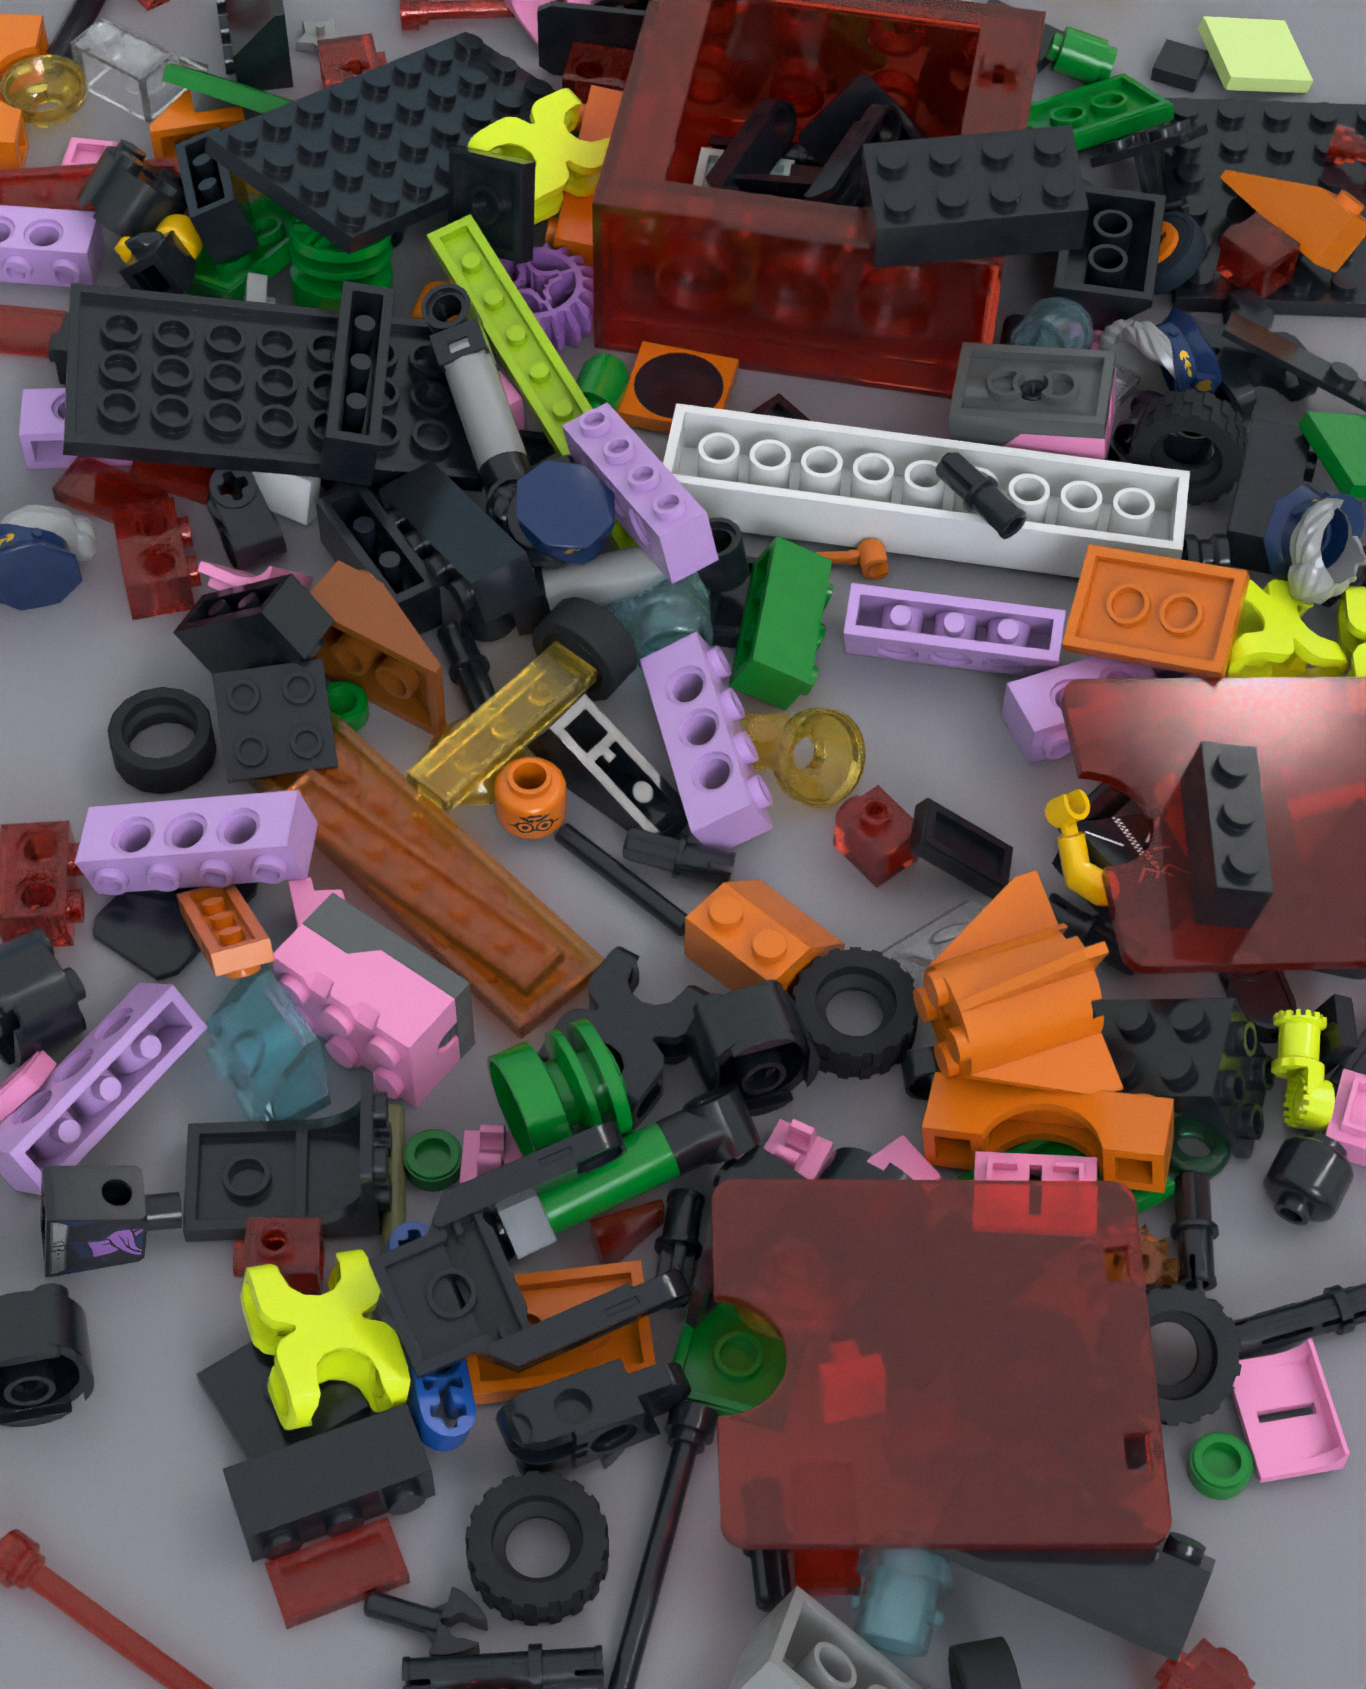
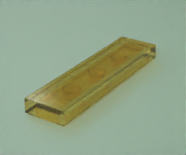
M555 641L406 772L407 783L446 813H449L597 681V669Z

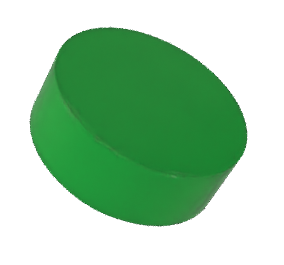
M336 681L327 684L334 735H348L360 730L369 718L368 697L364 689L349 681Z
M427 1129L415 1134L405 1145L403 1151L405 1174L408 1180L417 1188L431 1192L441 1191L451 1187L460 1178L462 1147L457 1138L451 1133L440 1129Z
M1226 1432L1207 1433L1194 1443L1186 1465L1187 1475L1195 1489L1206 1497L1217 1500L1231 1499L1239 1495L1247 1486L1253 1471V1458L1249 1448L1238 1437Z

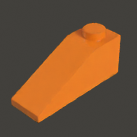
M1225 170L1220 176L1229 187L1314 264L1336 273L1366 236V218L1360 214L1365 206L1343 189L1336 195L1318 186Z

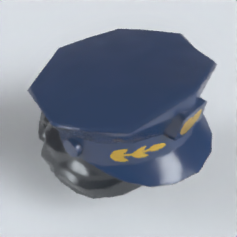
M545 460L517 481V489L513 486L496 488L486 503V514L527 552L532 566L543 569H559L571 563L584 564L592 561L603 550L604 540L610 535L616 523L614 521L615 494L599 481L586 465Z

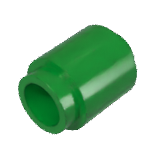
M1066 26L1062 34L1054 32L1047 49L1046 59L1052 61L1051 71L1091 84L1095 81L1098 82L1109 78L1118 49L1109 46L1107 39Z
M598 353L582 365L576 383L593 409L608 403L618 412L629 385L628 370L625 363L618 357L608 353Z

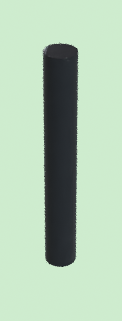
M569 823L564 824L558 830L555 836L557 843L678 936L685 934V917L688 914Z

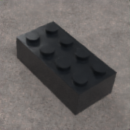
M1072 125L863 144L860 187L874 268L1082 249L1089 208Z

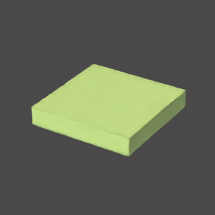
M1203 16L1198 30L1225 90L1308 93L1313 79L1285 20Z

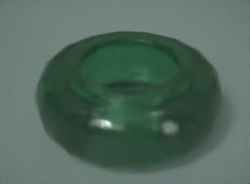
M1186 1115L1174 1117V1140L1169 1173L1178 1176L1185 1170H1194L1195 1172L1206 1173L1210 1180L1219 1175L1230 1159V1147L1225 1139L1213 1128L1199 1120ZM1185 1138L1198 1139L1208 1147L1210 1153L1203 1157L1189 1156L1179 1148L1177 1142Z

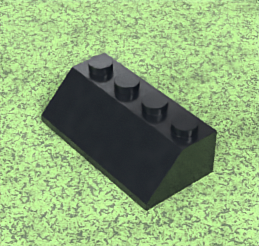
M987 1452L985 1457L982 1458L974 1454L962 1470L931 1537L927 1551L1178 1662L1216 1561L1204 1555L1206 1547L1200 1542L1180 1533L1169 1532L1167 1538L1144 1529L1142 1528L1144 1520L1124 1508L1108 1505L1106 1511L1087 1504L1081 1501L1083 1496L1081 1491L1062 1481L1048 1478L1045 1484L1023 1476L1020 1474L1022 1466L1005 1456Z

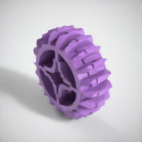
M546 242L542 247H533V261L521 264L499 258L559 356L562 354L564 345L578 348L581 337H590L593 324L597 323L600 315L601 289L598 287L593 267L586 266L582 255L571 256L567 246L558 250H552L549 242Z

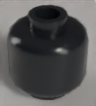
M1307 1132L1303 1136L1291 1137L1283 1142L1263 1182L1266 1194L1275 1204L1274 1210L1281 1218L1296 1225H1306L1308 1221L1322 1222L1330 1220L1336 1214L1354 1176L1351 1163L1346 1158L1347 1152L1344 1147L1334 1139L1316 1132Z

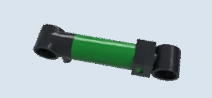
M728 1084L707 1091L687 1102L682 1110L622 1137L628 1152L612 1163L484 1218L493 1227L507 1261L509 1262L514 1255L520 1259L557 1242L556 1234L701 1166L731 1160L757 1146L761 1139L738 1085Z

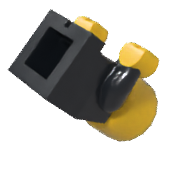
M182 214L169 215L160 222L155 231L137 234L133 237H122L114 250L120 255L125 264L122 265L118 272L131 289L137 288V290L184 294L195 278L196 259L201 253L204 244L190 217Z

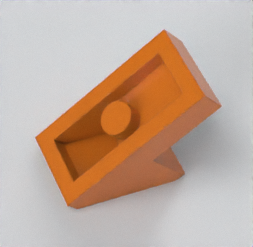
M191 90L184 91L149 125L156 168L178 165L175 150L176 144L218 126L220 130H224L245 121L243 108L236 106L195 112Z

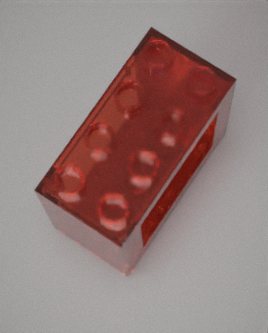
M649 0L592 201L594 348L638 354L642 341L739 359L738 369L952 399L962 343L994 344L1009 256L874 268L864 208L693 185L701 147L708 148V146H712L710 145L712 134L734 137L758 102L763 98H780L794 104L797 114V127L792 142H799L798 136L800 131L860 73L869 74L930 138L1030 129L1046 11L1015 8L1001 3L984 4L962 0Z

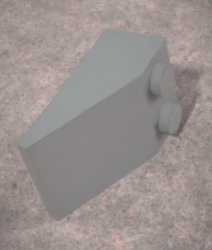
M798 1585L749 1633L728 1689H924Z

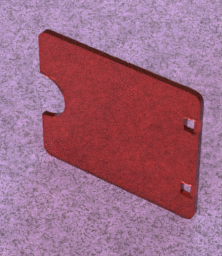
M1366 677L1075 679L1066 685L1060 697V706L1078 779L1102 782L1124 792L1141 808L1149 824L1150 841L1146 851L1129 863L1105 867L1101 874L1120 955L1123 962L1131 970L1141 974L1366 968ZM1201 741L1257 747L1274 894L1251 929L1201 925L1194 922L1180 779Z
M731 1179L721 1183L715 1189L711 1201L713 1301L735 1304L749 1309L762 1317L779 1336L786 1357L784 1377L776 1391L767 1400L746 1412L730 1416H718L720 1529L724 1538L731 1545L747 1550L1149 1549L1163 1542L1171 1528L1172 1516L1137 1206L1134 1195L1126 1186L1114 1181ZM1124 1252L1127 1283L1107 1282L1104 1253ZM1144 1437L1148 1472L1145 1470H1127L1124 1438Z

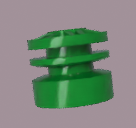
M291 215L287 224L290 241L288 251L292 262L289 272L293 306L338 310L343 281L394 289L393 269L390 263L393 255L392 235L348 254L294 215Z
M586 1017L567 1024L568 1040L559 1029H553L545 1033V1047L548 1058L546 1062L542 1061L539 1054L528 1041L487 1057V1067L498 1104L509 1131L523 1157L573 1136L571 1129L575 1127L580 1133L594 1126L614 1121L622 1137L632 1133L633 1122L622 1074L609 1048L604 1044L595 1027Z

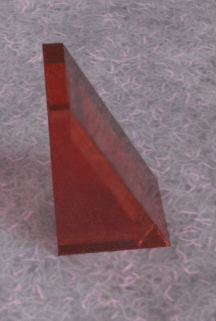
M662 1199L590 1220V1238L600 1265L621 1262L664 1223V1203Z

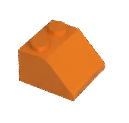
M760 879L723 882L685 917L684 955L730 991L752 987L765 980H776L781 983L784 991L792 997L794 985L797 986L799 974L803 969H807L811 965L813 959L818 956L823 957L834 949L844 950L845 943Z

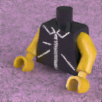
M1172 776L1159 782L1153 789L1152 797L1154 803L1165 812V820H1162L1157 812L1153 811L1078 822L1085 819L1090 812V802L1084 791L1076 789L1067 794H1061L1052 798L1045 807V817L1053 827L1060 828L1061 836L1056 838L1059 851L1052 864L1064 877L1066 886L1084 898L1108 923L1116 925L1145 920L1158 937H1164L1175 932L1185 919L1177 903L1190 883L1185 823L1182 820L1183 804L1180 780L1177 782L1175 790Z

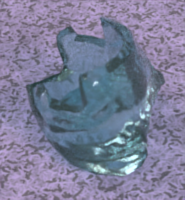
M697 571L674 584L665 579L659 582L658 585H654L652 590H645L642 595L636 594L634 597L627 598L624 601L621 600L618 603L606 605L607 611L623 625L632 638L638 654L637 665L641 669L640 659L696 631L701 637L704 634L705 642L709 646L712 645L713 628L710 618V600L707 589Z

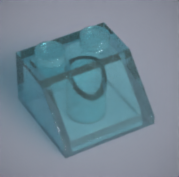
M261 964L260 971L239 979L206 1022L211 1046L205 1048V1054L218 1078L222 1080L229 1076L236 1086L237 1090L233 1092V1096L247 1121L303 1120L331 1105L322 1044L267 964Z

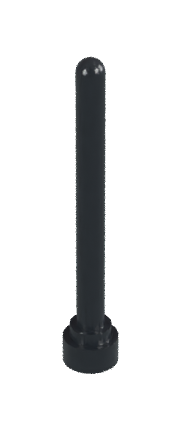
M679 1400L670 1408L664 1430L669 1435L667 1443L672 1447L608 1689H635L696 1455L702 1454L705 1446L712 1444L719 1415L712 1408L697 1402Z

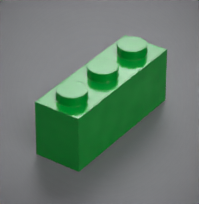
M776 536L753 562L731 670L732 674L730 675L728 686L784 711L801 694L806 696L811 691L819 671L818 666L814 665L816 651L820 647L826 632V625L821 623L823 611L827 607L833 593V584L829 583L832 560L780 536Z

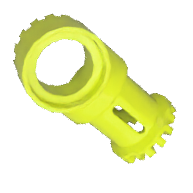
M1296 1009L1295 1015L1292 1010H1286V1012L1281 1010L1273 1016V1025L1279 1029L1277 1059L1271 1062V1073L1279 1078L1287 1079L1284 1095L1286 1102H1283V1107L1288 1108V1111H1283V1116L1289 1118H1285L1284 1122L1288 1127L1323 1132L1331 1121L1335 1103L1333 1084L1329 1080H1324L1325 1065L1319 1061L1320 1034L1327 1027V1018L1323 1017L1320 1012L1315 1011L1311 1013V1010H1305L1304 1015H1301V1009Z

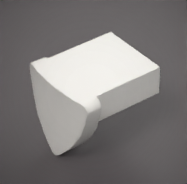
M252 472L270 511L304 525H308L316 518L315 501L319 499L321 478Z

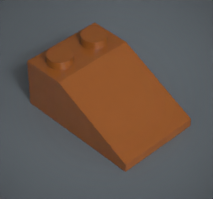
M338 560L309 592L335 620L322 637L324 645L309 660L323 659L325 679L331 682L349 681L359 685L366 692L369 702L442 739L447 733L441 664L384 584L368 571L357 570Z

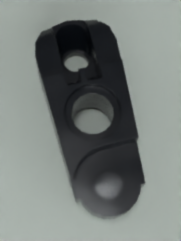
M619 1358L525 1391L505 1403L497 1412L495 1420L509 1452L523 1467L532 1471L538 1470L539 1473L554 1471L571 1463L574 1468H578L660 1435V1430L654 1418L669 1412L670 1408L677 1401L685 1400L690 1395L692 1389L681 1365L676 1362H661L627 1374Z

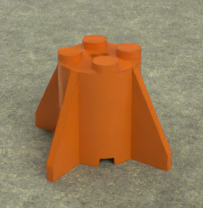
M1037 870L1015 876L931 962L924 973V986L913 991L916 1010L924 1023L931 1021L938 1041L934 1045L935 1059L945 1078L958 1075L962 1079L968 1078L1054 1092L1093 1094L1099 1090L1121 1092L1124 1089L1101 1033L1104 1026V1015L1093 1018L1091 1004L1093 1001L1102 999L1100 985L1094 969L1107 956L1109 950L1105 941L1084 947L1078 936L1068 939L1064 937L1063 933L1068 926L1064 923L1058 925Z

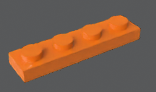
M230 884L223 888L205 886L176 894L181 915L216 977L224 974L230 979L247 977L260 971L261 964L275 961L270 938L235 884Z

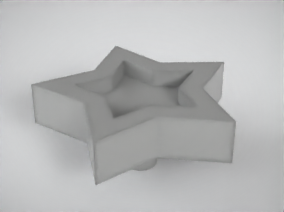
M335 17L317 23L302 20L304 34L296 41L297 51L315 52L326 61L332 50L349 45V37L336 29Z

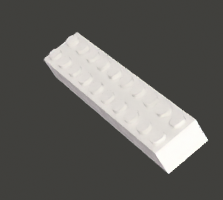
M676 403L663 464L707 512L708 519L721 517L730 519L739 526L741 532L855 548L862 541L875 538L884 545L886 552L1080 578L1089 544L1181 559L1190 471ZM948 452L960 453L983 476L994 477L998 482L997 488L1019 509L1026 512L1027 515L1025 516L1027 519L1015 535L1008 539H1002L998 532L976 512L970 513L964 509V500L936 474L935 468L945 454Z

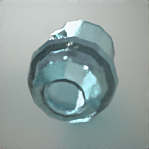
M1062 296L1038 300L1025 313L1024 320L1013 330L1009 345L1091 349L1095 337L1091 315L1080 303Z
M908 1532L879 1534L867 1544L862 1552L855 1571L864 1576L865 1581L861 1596L854 1595L852 1598V1609L857 1612L853 1631L873 1648L899 1655L927 1657L933 1627L940 1628L944 1620V1612L937 1610L939 1598L944 1595H952L953 1592L951 1561L927 1551L930 1539Z

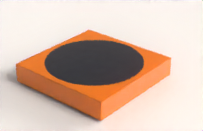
M642 341L629 379V385L618 410V415L630 427L670 434L676 403L726 410L738 374L739 359Z

